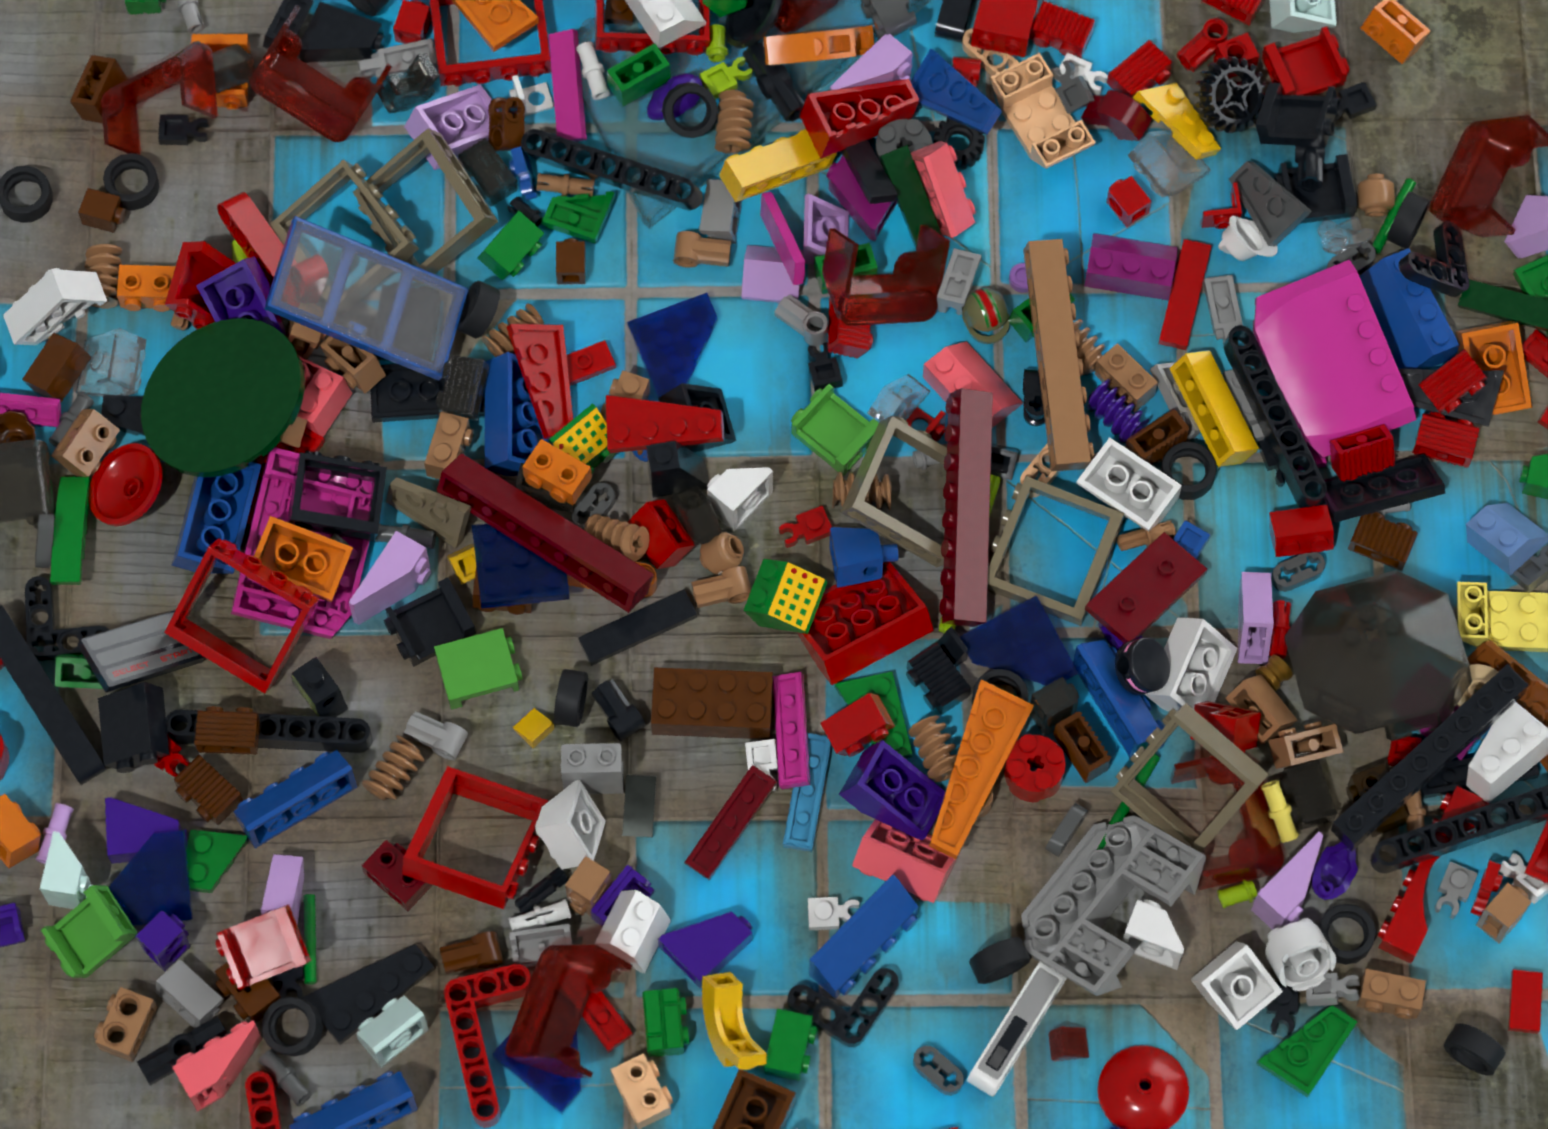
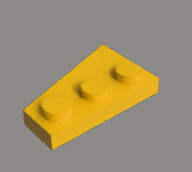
M1177 83L1138 91L1132 98L1140 105L1144 103L1153 112L1151 117L1157 123L1164 122L1172 130V137L1195 160L1215 156L1220 151L1221 147Z

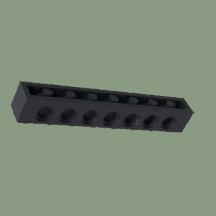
M1508 664L1504 666L1333 822L1331 831L1352 852L1525 695L1529 685Z

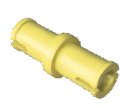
M1279 780L1263 784L1261 789L1264 792L1270 809L1268 815L1275 822L1280 841L1284 843L1298 838L1299 834L1290 814L1292 808L1290 804L1286 803Z

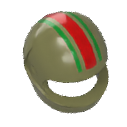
M988 288L977 289L968 296L965 306L962 308V317L970 335L979 343H997L1005 336L1010 325L1004 296L998 291ZM1003 326L997 334L992 336L980 335L973 329L988 332Z

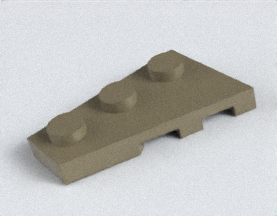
M398 477L390 483L386 498L388 504L425 529L435 530L437 537L455 549L462 543L472 506Z

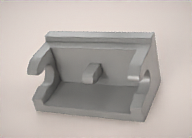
M707 179L699 231L701 234H706L709 239L731 241V244H735L742 200L735 202L722 180Z
M956 248L953 249L937 295L939 312L946 313L948 307H952L957 310V315L962 314V308L965 306L982 258L981 255Z
M569 924L509 932L514 964L533 968L575 961Z
M180 959L156 980V994L194 1029L213 1019L220 1011L218 1007L223 1002V998Z

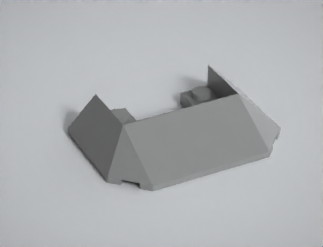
M1135 815L1124 817L1123 821L1113 823L1112 825H1107L1106 822L1094 824L1021 914L1025 932V948L1029 956L1039 962L1041 961L1049 968L1096 996L1121 988L1122 986L1117 978V974L1135 952L1130 945L1104 931L1101 927L1134 886L1169 906L1174 904L1184 890L1195 895L1206 860L1205 855ZM1105 836V847L1103 850H1096Z

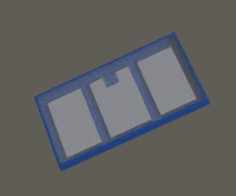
M294 216L291 220L264 310L439 381L444 375L469 288Z

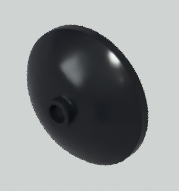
M747 0L745 8L728 14L725 23L727 42L738 49L746 48L759 42L777 23L781 14L783 0Z

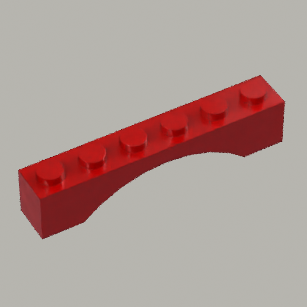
M1457 786L1453 795L1448 792L1446 793L1440 806L1444 813L1440 820L1434 818L1432 824L1487 806L1488 803L1478 795ZM1463 824L1466 832L1470 834L1475 833L1476 828L1472 824ZM1435 833V837L1440 843L1449 842L1448 837L1444 833ZM1441 856L1420 862L1416 871L1409 870L1402 884L1407 887L1403 897L1397 894L1390 909L1395 914L1391 922L1384 921L1377 937L1382 939L1378 947L1379 949L1410 964L1414 960L1428 931L1423 905L1425 883L1429 871Z

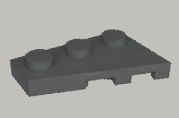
M1246 161L1229 178L1231 184L1237 182L1239 197L1268 246H1277L1312 212L1254 162Z

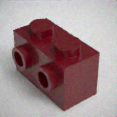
M385 840L361 866L364 874L408 912L432 885L402 875L403 857L406 850L398 843L392 845L389 841Z

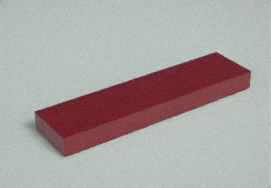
M752 765L685 860V865L710 881L777 785V781Z

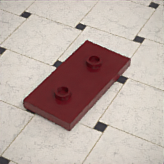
M1163 532L1086 604L1085 610L1123 643L1136 640L1207 573L1208 569Z

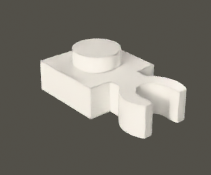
M1067 52L1059 67L1061 74L1064 75L1066 72L1063 62L1070 60L1075 66L1074 76H1083L1090 92L1094 95H1100L1102 87L1095 85L1094 82L1101 81L1106 84L1108 75L1102 71L1092 72V63Z
M776 740L746 742L748 770L754 765L775 779L771 776V771L778 770ZM777 785L774 787L772 791L777 790Z
M1513 853L1508 863L1506 861L1501 863L1499 871L1502 875L1513 878L1512 886H1518L1527 893L1528 899L1535 904L1548 894V884L1525 875L1526 866L1522 858Z
M838 897L808 898L809 931L839 929V921L844 920L847 922L851 917L848 914V910L859 908V901L849 900L844 905H838Z

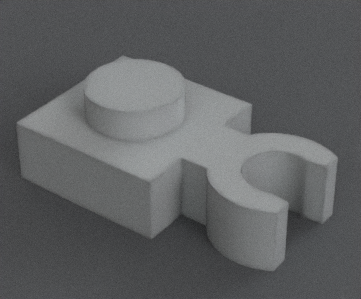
M1450 861L1438 888L1439 892L1446 895L1437 901L1435 912L1438 913L1442 905L1447 904L1452 908L1449 918L1454 919L1459 911L1457 900L1466 903L1478 873Z
M1325 973L1323 975L1325 980L1321 984L1306 990L1308 1006L1338 1005L1339 997H1344L1349 1001L1360 999L1358 989H1349L1352 986H1360L1357 975H1348L1339 980L1337 973Z

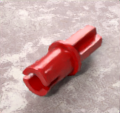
M1284 600L1273 602L1274 624L1269 650L1270 656L1277 655L1281 659L1286 657L1288 635L1292 631L1289 626L1292 605L1290 602H1287L1285 606Z

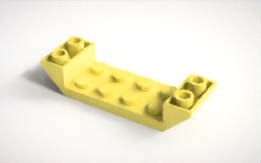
M1457 582L1458 639L1477 648L1483 642L1491 640L1504 651L1548 652V593L1487 591V583Z

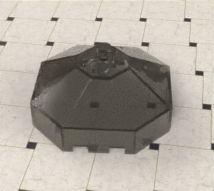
M1398 570L1315 591L1285 635L1289 658L1304 709L1354 734H1363L1366 731L1384 727L1387 739L1394 741L1412 736L1411 732L1428 727L1429 731H1433L1451 715L1472 683L1469 662L1448 594ZM1374 629H1378L1380 638H1373L1369 641L1368 635L1365 632L1367 630L1372 632Z

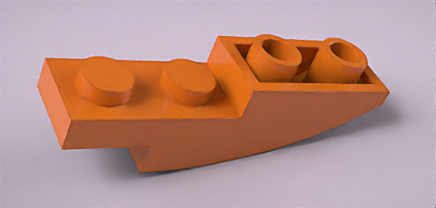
M873 25L764 36L766 65L856 57L864 55L874 45Z

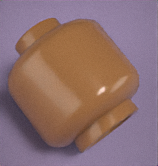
M1369 174L1366 180L1358 184V207L1365 212L1366 216H1386L1388 211L1394 208V183L1384 179L1383 174Z
M727 532L719 533L705 540L700 548L701 564L711 573L720 575L724 570L739 566L744 554L742 542L738 537Z

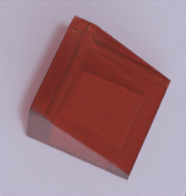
M1060 1026L1049 1032L1052 1061L1089 1058L1086 1028Z

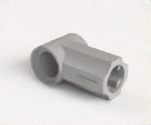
M790 294L786 297L784 296L778 303L774 315L801 334L809 345H823L828 340L827 317L819 311H812ZM813 326H819L822 328L820 331L817 332L809 330Z
M416 711L408 720L404 732L406 737L431 747L436 754L455 761L468 736V732L454 723L445 722L443 724Z

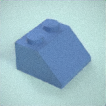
M1509 503L1487 505L1466 523L1467 543L1509 576L1548 542V533Z

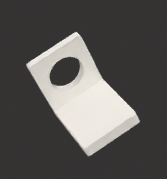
M518 75L512 76L513 89L509 90L510 97H517L522 100L525 106L524 116L554 108L547 83L522 89ZM539 92L544 95L545 100L541 105H532L528 100L529 96L532 93Z

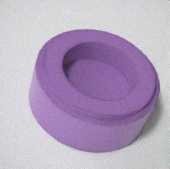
M1025 263L1013 266L1009 274L1010 286L1020 293L1028 292Z

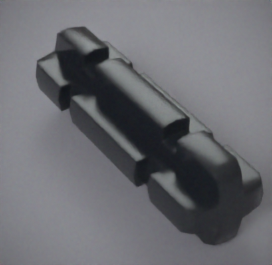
M561 868L553 870L549 878L544 877L527 891V895L523 894L515 900L517 909L522 914L531 911L534 904L538 905L556 891L557 886L560 888L567 883L568 877Z

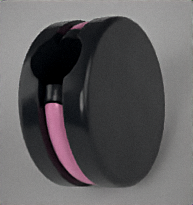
M1143 637L1128 641L1119 647L1115 656V671L1124 689L1134 695H1143L1158 691L1166 685L1170 675V663L1166 651L1158 641L1153 638Z

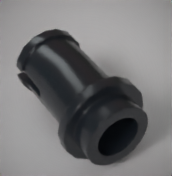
M520 196L515 197L509 203L510 205L507 207L509 212L515 215L520 211L538 228L541 226L543 220L541 211L531 208Z

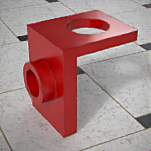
M1237 182L1232 184L1230 192L1232 208L1203 211L1201 228L1215 227L1216 229H1225L1230 225L1229 218L1231 216L1241 218L1242 209Z
M917 407L906 420L910 427L917 419L925 420L928 424L925 432L929 433L936 442L945 433L946 413L942 410L935 418H932Z

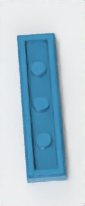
M807 733L810 785L793 788L783 847L812 852L832 744L827 736Z

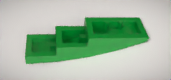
M60 477L52 545L50 576L52 585H81L82 560L85 559V537L88 534L90 477Z

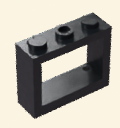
M318 451L300 452L295 465L287 522L313 532L331 535L336 533L338 536L374 541L379 530L387 467L380 466L379 463H373L370 460H365L362 463L351 461V458L341 455L334 456L333 458L325 457ZM305 470L372 482L367 521L301 510L300 504Z

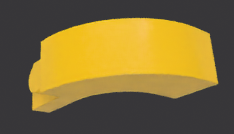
M731 972L702 976L704 1020L711 1045L719 1061L724 1067L736 1066L742 1070H750L755 1066L765 1065L767 1053L750 1037L744 1022L742 1011L743 984Z

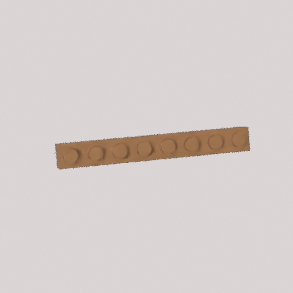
M1062 239L1028 241L1023 249L1051 472L1086 469L1094 458V448L1092 442H1088L1087 432L1090 431V418L1084 412L1087 394L1086 388L1084 386L1081 387L1080 376L1083 375V363L1077 357L1076 348H1079L1080 340L1079 333L1074 331L1073 321L1076 319V308L1074 303H1070L1069 293H1072V278L1067 276L1066 265L1069 264L1068 249L1063 248Z

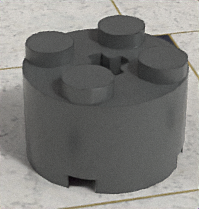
M860 0L862 3L859 5L867 20L872 19L875 25L873 30L878 40L885 34H891L894 37L917 25L914 11L910 13L907 11L909 10V0Z
M917 119L892 121L879 130L876 140V156L883 166L880 155L905 145L908 146L911 153L933 144L931 135Z

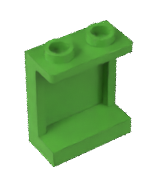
M828 384L823 390L819 388L812 395L811 403L804 410L800 408L791 419V434L837 472H842V475L845 476L866 453L879 422L874 418L870 422L835 395L834 387Z
M503 628L434 646L451 710L462 707L461 701L511 687L514 692L519 691L518 681L523 680L519 663H512L510 654L515 653L511 636L505 637Z
M91 885L83 892L86 896L85 900L55 925L45 926L41 929L45 936L46 945L56 953L61 961L62 970L72 978H87L138 934L108 886Z

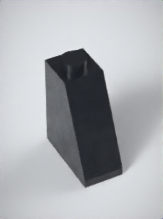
M320 2L298 46L300 61L305 63L361 61L371 59L372 54L377 53L378 49H382L386 36L383 34L381 23Z
M676 441L646 445L648 474L653 498L708 489L709 479L706 463L703 458Z

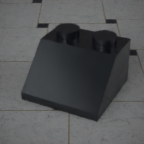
M681 383L658 398L659 402L722 411L724 441L684 446L693 453L736 441L722 389Z

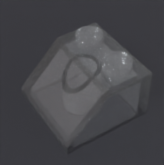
M1172 130L1148 132L1128 154L1129 158L1133 161L1134 168L1147 178L1151 183V189L1161 197L1179 194L1211 171L1202 159L1195 160L1172 137Z
M121 328L86 339L83 349L92 358L78 377L76 393L103 397V395L129 396L138 393L141 385L142 365L146 356V339Z

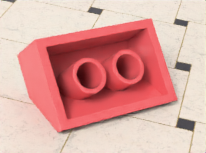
M938 141L911 152L942 235L950 238L959 235L975 223L973 215L976 214L971 199L966 198L964 192L966 182L962 173L957 172L954 162L957 161V157L951 145L948 146L945 142Z
M967 341L943 348L924 363L923 378L945 402L950 393L961 388L992 392V428L1023 404Z
M875 819L861 840L852 866L867 876H875L883 881H887L894 875L904 888L914 894L916 898L934 903L941 893L957 858L954 859L930 847L932 835L927 834L926 838L921 841Z

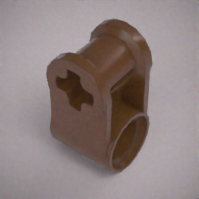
M502 97L492 99L488 106V142L490 148L494 151H511V149L520 147L521 139L525 133L524 103L517 97H510L507 100ZM511 108H517V111H511Z

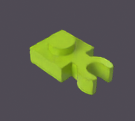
M738 57L734 60L732 66L727 67L723 61L700 73L699 78L704 87L710 91L716 100L721 92L738 89L737 80H749L753 76V70L751 68L746 71L739 70V67L745 65V58Z

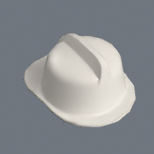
M1236 216L1229 218L1230 225L1223 231L1222 241L1218 245L1221 251L1232 255L1239 261H1246L1257 255L1273 257L1277 254L1278 247L1268 246L1254 221Z

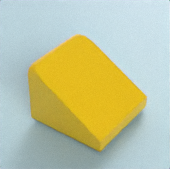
M470 544L447 556L461 585L475 579L477 563L484 564L474 544Z
M533 708L512 728L534 749L554 730V723Z

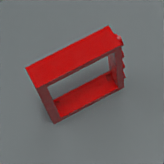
M430 0L441 86L455 85V87H458L465 83L474 82L485 84L490 80L498 79L510 81L512 76L518 75V77H538L539 74L552 73L543 0H534L535 11L539 20L537 26L541 54L446 65L439 6L455 4L452 0Z
M595 0V50H602L606 53L631 51L637 54L639 51L654 44L649 35L645 33L604 32V0ZM698 0V11L705 19L706 25L699 28V35H685L660 47L659 50L662 54L669 55L677 52L700 55L706 53V48L709 47L710 20L709 8L702 3L703 0Z
M218 538L207 548L164 633L265 694L275 685L320 599L314 596L308 588L297 586L289 581L283 573L273 571L264 566L257 557L246 555L239 551L232 542ZM218 559L302 609L271 669L187 619Z
M447 766L403 857L402 875L504 909L508 899L513 900L519 887V883H517L519 875L524 877L530 862L527 858L530 852L535 853L538 848L540 837L536 833L535 824L539 818L541 808L548 803V800ZM453 794L532 820L502 886L423 859Z

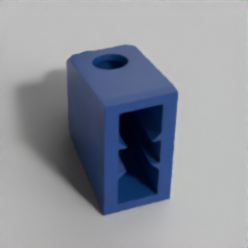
M830 528L829 550L837 587L878 580L883 574V562L898 561L897 544L881 545L878 533L871 529Z

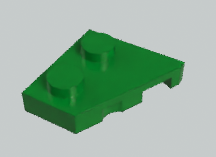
M607 191L606 195L598 196L578 194L574 197H552L542 220V225L596 244L615 199V192Z
M190 830L181 883L182 890L213 893L220 883L222 875L228 872L242 847L245 848L248 844V836Z

